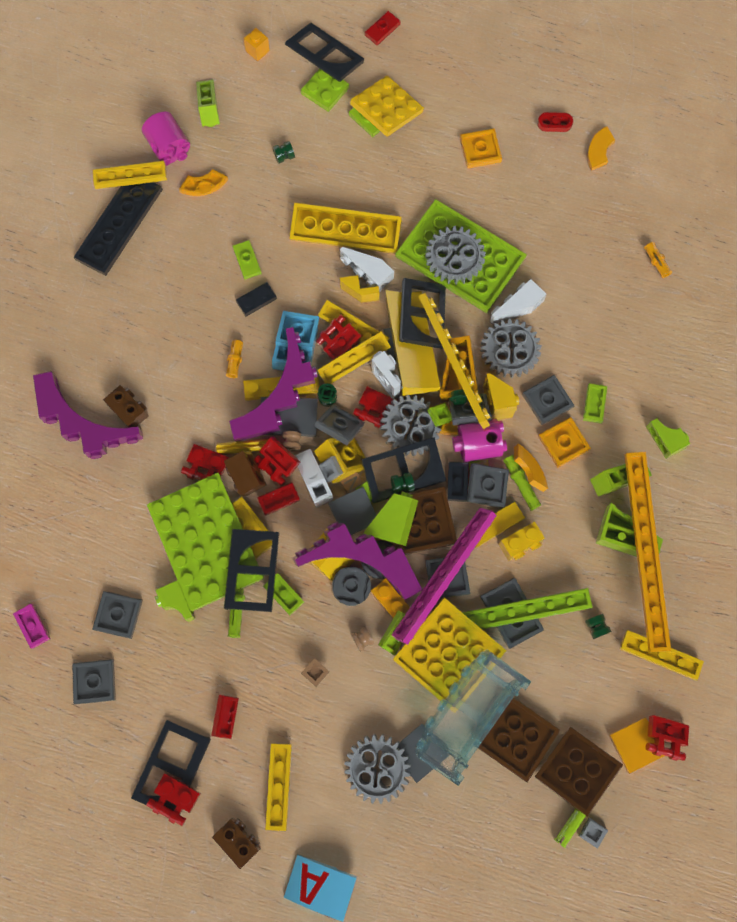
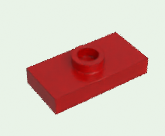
M387 11L365 31V36L378 46L401 25V21L391 12Z
M293 482L257 497L265 516L300 501Z
M225 695L218 696L211 736L232 739L239 698Z

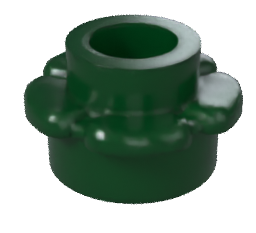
M463 389L451 392L450 401L454 402L455 405L464 404L465 400H467Z

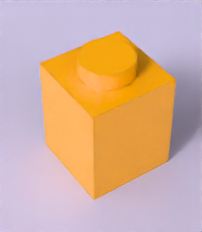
M257 28L253 29L243 38L246 52L256 61H259L270 51L268 37Z

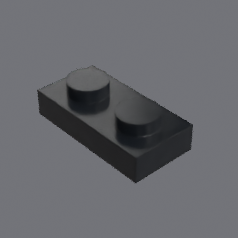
M268 282L236 299V303L244 316L247 317L275 301L277 297Z
M449 462L448 501L467 502L468 463Z

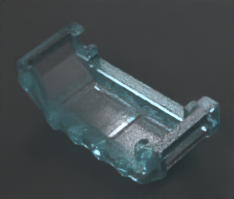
M488 649L481 652L470 666L464 667L460 674L462 677L458 683L454 682L449 689L450 694L446 700L442 699L437 706L438 711L434 717L430 716L426 721V728L415 746V753L419 759L457 786L464 779L461 773L465 768H468L467 762L514 695L518 696L521 687L526 690L531 683L527 677L516 671Z

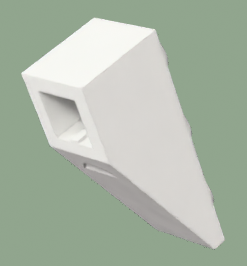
M345 247L340 249L341 261L346 266L349 265L355 275H358L359 278L362 277L368 287L378 286L380 292L394 279V270L382 259Z
M531 279L527 283L523 282L517 288V292L514 295L510 294L504 300V304L501 307L497 306L491 312L490 323H499L501 320L506 321L532 313L544 302L547 294Z
M311 449L295 455L300 461L297 467L316 508L333 501V495Z

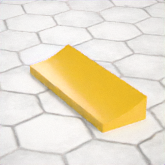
M294 203L289 239L396 254L402 217Z
M385 290V301L399 379L401 380L402 396L440 391L433 347L399 341L402 292ZM422 291L411 293V306L424 308L419 298ZM411 316L415 326L430 336L427 318Z

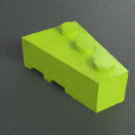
M610 503L605 508L596 544L637 557L631 516L624 514L614 504ZM657 535L658 551L660 553L663 539Z

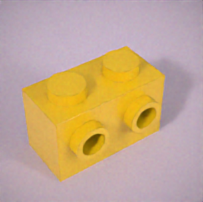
M533 522L504 538L498 545L508 561L513 558L516 561L525 556L524 552L529 549L534 551L541 547L545 537L536 522Z

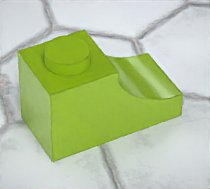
M658 418L652 420L646 426L665 459L686 449L690 445L689 436L686 432L682 431L681 428H668Z
M178 580L155 590L157 593L155 600L159 607L166 611L169 609L179 611L187 622L195 619L193 612L188 607Z

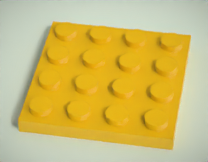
M444 597L422 623L409 644H405L393 660L455 713L507 650Z

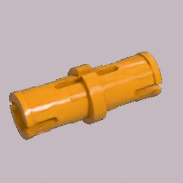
M654 242L647 244L644 249L651 259L652 266L656 267L662 278L671 275L672 270H670L666 263L664 254L660 253ZM655 254H656V256L658 257L659 261L661 262L662 266H660V264L658 263L657 259L655 258V256H654Z
M232 340L230 355L227 357L228 367L226 376L228 378H238L244 344L241 340Z

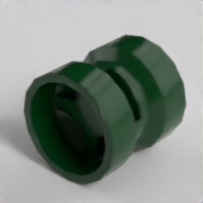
M290 141L284 142L281 146L276 145L272 147L278 164L284 162L285 159L291 160L295 158Z
M325 383L319 387L318 399L321 405L331 407L336 403L337 391L332 384Z
M410 472L404 473L403 476H391L390 481L393 494H401L403 491H414V481Z
M604 614L585 621L587 627H590L592 631L591 636L593 639L612 632L605 623L606 618Z

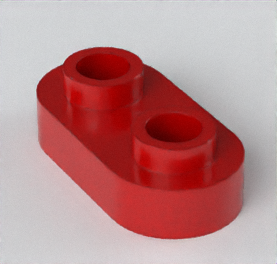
M545 112L539 116L537 125L544 132H567L572 128L574 120L568 113Z

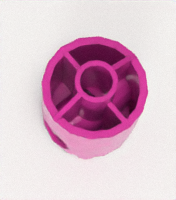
M166 111L151 115L142 126V134L159 161H165L167 166L177 160H185L188 156L187 152L190 148V142L173 115Z
M496 418L491 419V421H488L490 426L484 429L479 422L458 425V436L452 437L454 452L460 451L463 462L503 456V453L507 451L506 440H502L501 432H504L502 421H498ZM487 435H490L492 437V443L487 441Z

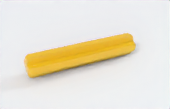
M268 439L217 443L216 451L219 454L260 451Z

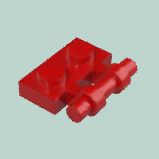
M342 314L334 318L330 326L326 330H322L319 333L320 336L315 340L319 345L324 341L327 342L323 350L333 360L348 352L363 337L351 323L343 327L342 323L346 318ZM337 329L339 333L332 339L330 335Z
M367 386L359 401V405L363 406L364 409L355 408L353 415L358 416L362 421L366 420L375 424L374 426L380 429L381 426L385 425L380 420L386 418L382 413L383 411H388L386 406L388 404L392 405L391 402L394 398ZM372 410L380 415L375 417L369 414V412Z
M274 436L270 437L259 451L265 457L262 458L260 455L255 457L258 468L271 476L270 479L273 482H277L280 486L286 482L282 477V473L289 477L300 464V461ZM270 462L277 468L276 470L269 465Z
M193 444L186 460L187 463L192 464V467L187 468L183 466L181 473L187 475V478L192 480L194 478L203 480L216 473L222 476L226 467L224 461L229 459V457ZM199 467L208 470L207 474L198 472Z
M655 715L649 716L647 736L654 738L655 741L654 744L648 742L646 750L652 752L653 755H664L674 761H684L686 753L680 750L681 746H688L689 725ZM664 741L671 743V748L664 747Z
M164 773L154 791L155 794L161 796L157 802L150 798L146 806L153 809L152 812L158 815L160 813L167 817L169 822L183 826L186 818L180 815L182 810L191 813L201 793ZM167 800L176 805L174 811L164 806Z

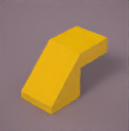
M358 275L340 278L341 289L359 302L379 300L378 286L360 289Z

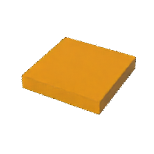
M495 128L460 134L467 168L502 162Z
M572 417L538 435L557 468L591 449Z
M646 717L609 735L628 774L664 757V755H653L652 752L646 750V744L648 742L654 744L655 741L654 738L647 736L649 722Z

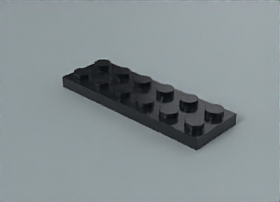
M154 182L121 186L74 255V259L106 276L162 192V186Z

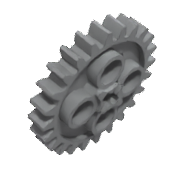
M454 226L453 231L446 227L445 233L439 230V236L433 235V240H429V246L426 247V252L428 253H426L425 259H428L427 266H430V272L435 271L434 277L441 275V281L446 278L448 279V284H450L451 280H454L455 285H457L458 280H461L464 284L465 278L471 281L472 275L477 277L478 271L482 270V264L485 262L486 252L483 251L484 245H480L481 239L475 240L476 233L469 235L470 229L463 232V227H461L457 231ZM451 242H457L458 245H453ZM470 253L472 256L467 257L464 254ZM439 254H445L446 257H440ZM457 265V266H459L460 268H459V269H454V268H452V266Z
M509 319L506 324L501 320L500 326L495 322L493 328L489 327L488 333H484V339L481 341L483 346L480 351L485 352L481 358L487 359L485 365L491 364L490 371L497 369L496 375L503 372L504 378L507 373L510 374L511 378H513L515 373L518 377H521L522 371L528 374V368L533 370L534 364L538 363V357L541 355L539 350L542 345H538L540 338H534L537 332H530L532 326L525 328L526 322L519 325L518 319H516L515 323H512L511 319ZM509 333L512 335L511 349L513 350V364L510 363V347H508L510 343ZM501 337L505 342H499L497 338ZM521 337L524 341L518 342L515 338ZM521 354L525 359H518L516 355ZM498 355H504L506 360H500Z
M406 395L405 399L400 396L398 402L394 399L391 402L392 405L388 404L386 406L388 411H383L382 413L386 418L380 420L385 425L381 426L380 430H385L382 437H388L385 443H392L391 449L415 443L416 441L413 440L412 434H416L419 437V441L435 437V440L439 439L436 433H439L441 429L435 427L427 411L430 401L424 404L423 397L418 401L417 395H414L412 399H410L409 395ZM402 409L409 412V417L403 415ZM415 411H417L418 414L412 423L413 428L408 432L407 440H404V436L410 427L409 422L412 421ZM420 417L426 420V425L420 423ZM395 426L401 427L402 434L396 432ZM428 446L404 452V454L407 456L411 452L412 456H415L418 451L422 455L424 450L428 451Z
M373 734L372 740L365 736V743L358 740L359 748L353 745L351 749L354 753L347 754L351 761L344 763L350 767L344 771L345 774H350L346 782H353L350 789H358L356 796L363 793V801L371 797L372 804L376 798H378L380 804L383 803L384 798L390 802L391 795L398 798L397 790L404 792L405 788L402 784L408 785L409 783L405 777L411 776V772L406 771V769L412 765L405 762L410 756H403L402 754L405 751V747L398 749L397 747L400 742L392 744V737L386 741L384 734L381 735L380 739L377 738L376 734ZM379 750H381L382 757L380 759L379 768L383 770H381L378 774L377 787H374V780L376 777L377 770L373 767H375L378 763V752ZM366 751L373 753L374 761L366 760ZM386 755H391L394 758L395 763L393 765L385 762ZM363 772L370 774V782H365L362 779ZM383 776H388L391 779L392 784L390 786L382 783Z

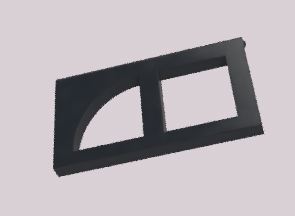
M309 23L285 42V45L339 82L364 63L363 57L313 23ZM311 33L329 43L316 54L299 44ZM337 49L352 60L345 63H332L323 59Z
M403 278L399 341L443 349L438 336L434 338L426 335L413 323L411 316L428 319L429 317L424 308L411 306L412 289L439 293L438 311L435 310L436 314H441L444 323H442L444 329L446 287L442 284Z
M435 437L361 459L373 503L391 498L393 491L392 488L378 491L371 462L394 455L400 475L403 476L404 473H409L404 452L428 446V463L424 472L414 480V491L446 481Z
M232 529L224 601L225 610L272 612L279 532ZM262 541H272L270 567L239 565L242 555L249 547ZM238 574L269 576L266 603L235 601Z
M166 720L131 799L147 805L150 798L158 802L161 796L141 793L153 766L182 778L181 782L190 787L211 739ZM169 731L198 743L186 770L158 758ZM168 800L164 805L172 811L176 808V805Z

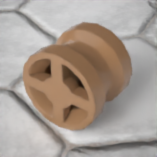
M285 431L282 433L284 439L282 445L289 451L301 449V444L299 443L301 433L295 431Z
M365 626L361 628L360 632L351 634L360 652L366 646L374 644Z

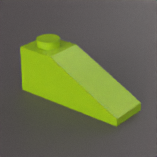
M214 80L196 82L198 109L202 127H213L220 124Z
M626 464L604 470L590 479L598 497L628 486ZM648 468V473H649V477H650V476H652V474H651V472H650V470H649V468Z

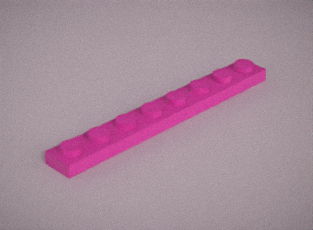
M484 508L478 509L392 633L395 639L407 645L413 639L417 630L426 620L428 614L437 604L439 598L448 588V585L459 572V569L470 556V553L481 540L488 527L492 524V521L497 516L493 511Z

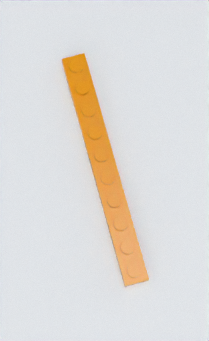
M646 452L626 453L624 456L649 653L671 651Z

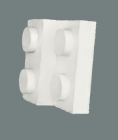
M379 351L372 359V373L390 397L397 399L400 397L401 380L395 374L396 362L385 351Z

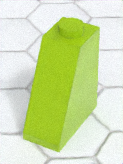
M401 492V495L394 493L366 528L364 534L406 546L418 500L413 499V495L406 492Z

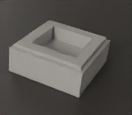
M335 456L318 465L326 482H331L343 474Z
M588 818L579 837L598 849L608 830L591 818Z

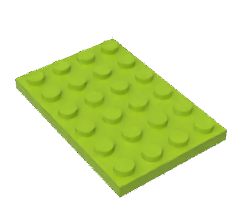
M436 199L395 254L396 258L438 284H442L446 289L485 313H488L527 256L524 252ZM454 226L457 231L461 227H463V232L470 229L469 235L476 233L475 240L481 239L480 245H484L483 251L486 252L485 262L482 264V270L478 271L477 277L472 275L471 281L465 278L464 284L461 280H458L457 285H455L454 280H451L450 284H448V279L446 278L441 281V275L434 277L435 271L430 272V266H427L428 259H425L426 253H428L426 252V247L429 246V240H433V235L439 236V230L445 233L446 227L453 231ZM451 242L453 245H458L457 242ZM470 253L464 254L467 257L472 256ZM439 254L440 257H446L445 254ZM457 265L452 266V268H454V269H459V268H460V267L457 266Z
M216 473L146 504L191 612L225 597L232 529L243 530L220 474ZM251 547L244 552L239 565L259 566ZM238 574L236 592L263 580L264 576Z

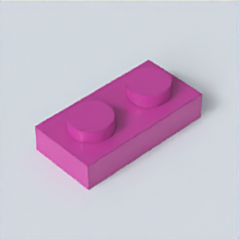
M29 604L13 613L31 649L51 639L33 604Z

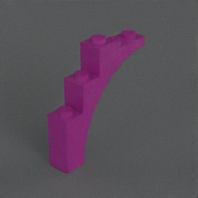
M293 327L286 329L288 340L287 361L276 388L256 409L244 416L229 421L233 438L236 442L280 431L279 425H282L280 414H276V412L298 407L297 402L300 401L298 390L293 389L315 384L314 378L318 377L315 366L311 367L310 362L302 363L306 360L303 350L299 351L298 343H301L299 332H294Z
M52 371L33 375L39 418L47 424H54L59 420L61 436L68 441H77L81 438L83 453L88 458H101L102 455L107 454L106 447L115 448L123 443L135 444L138 440L143 439V433L139 427L111 428L95 424L78 415L66 403L60 391L58 379Z
M335 522L327 526L328 530L324 532L326 540L324 538L317 540L313 543V547L308 550L306 548L300 549L295 553L296 556L292 558L298 567L324 558L359 560L382 573L403 599H407L422 591L402 548L394 547L393 545L384 549L382 554L374 536L366 534L360 535L355 539L356 542H354L344 523L339 524Z

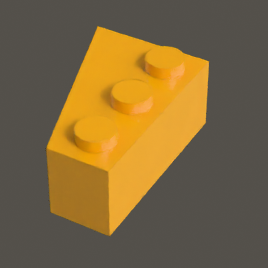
M470 335L451 338L450 343H455L459 354H457L458 360H463L467 368L464 372L466 376H471L475 384L472 386V389L476 392L478 391ZM448 357L439 394L441 401H449L448 398L451 397L452 391L463 389Z

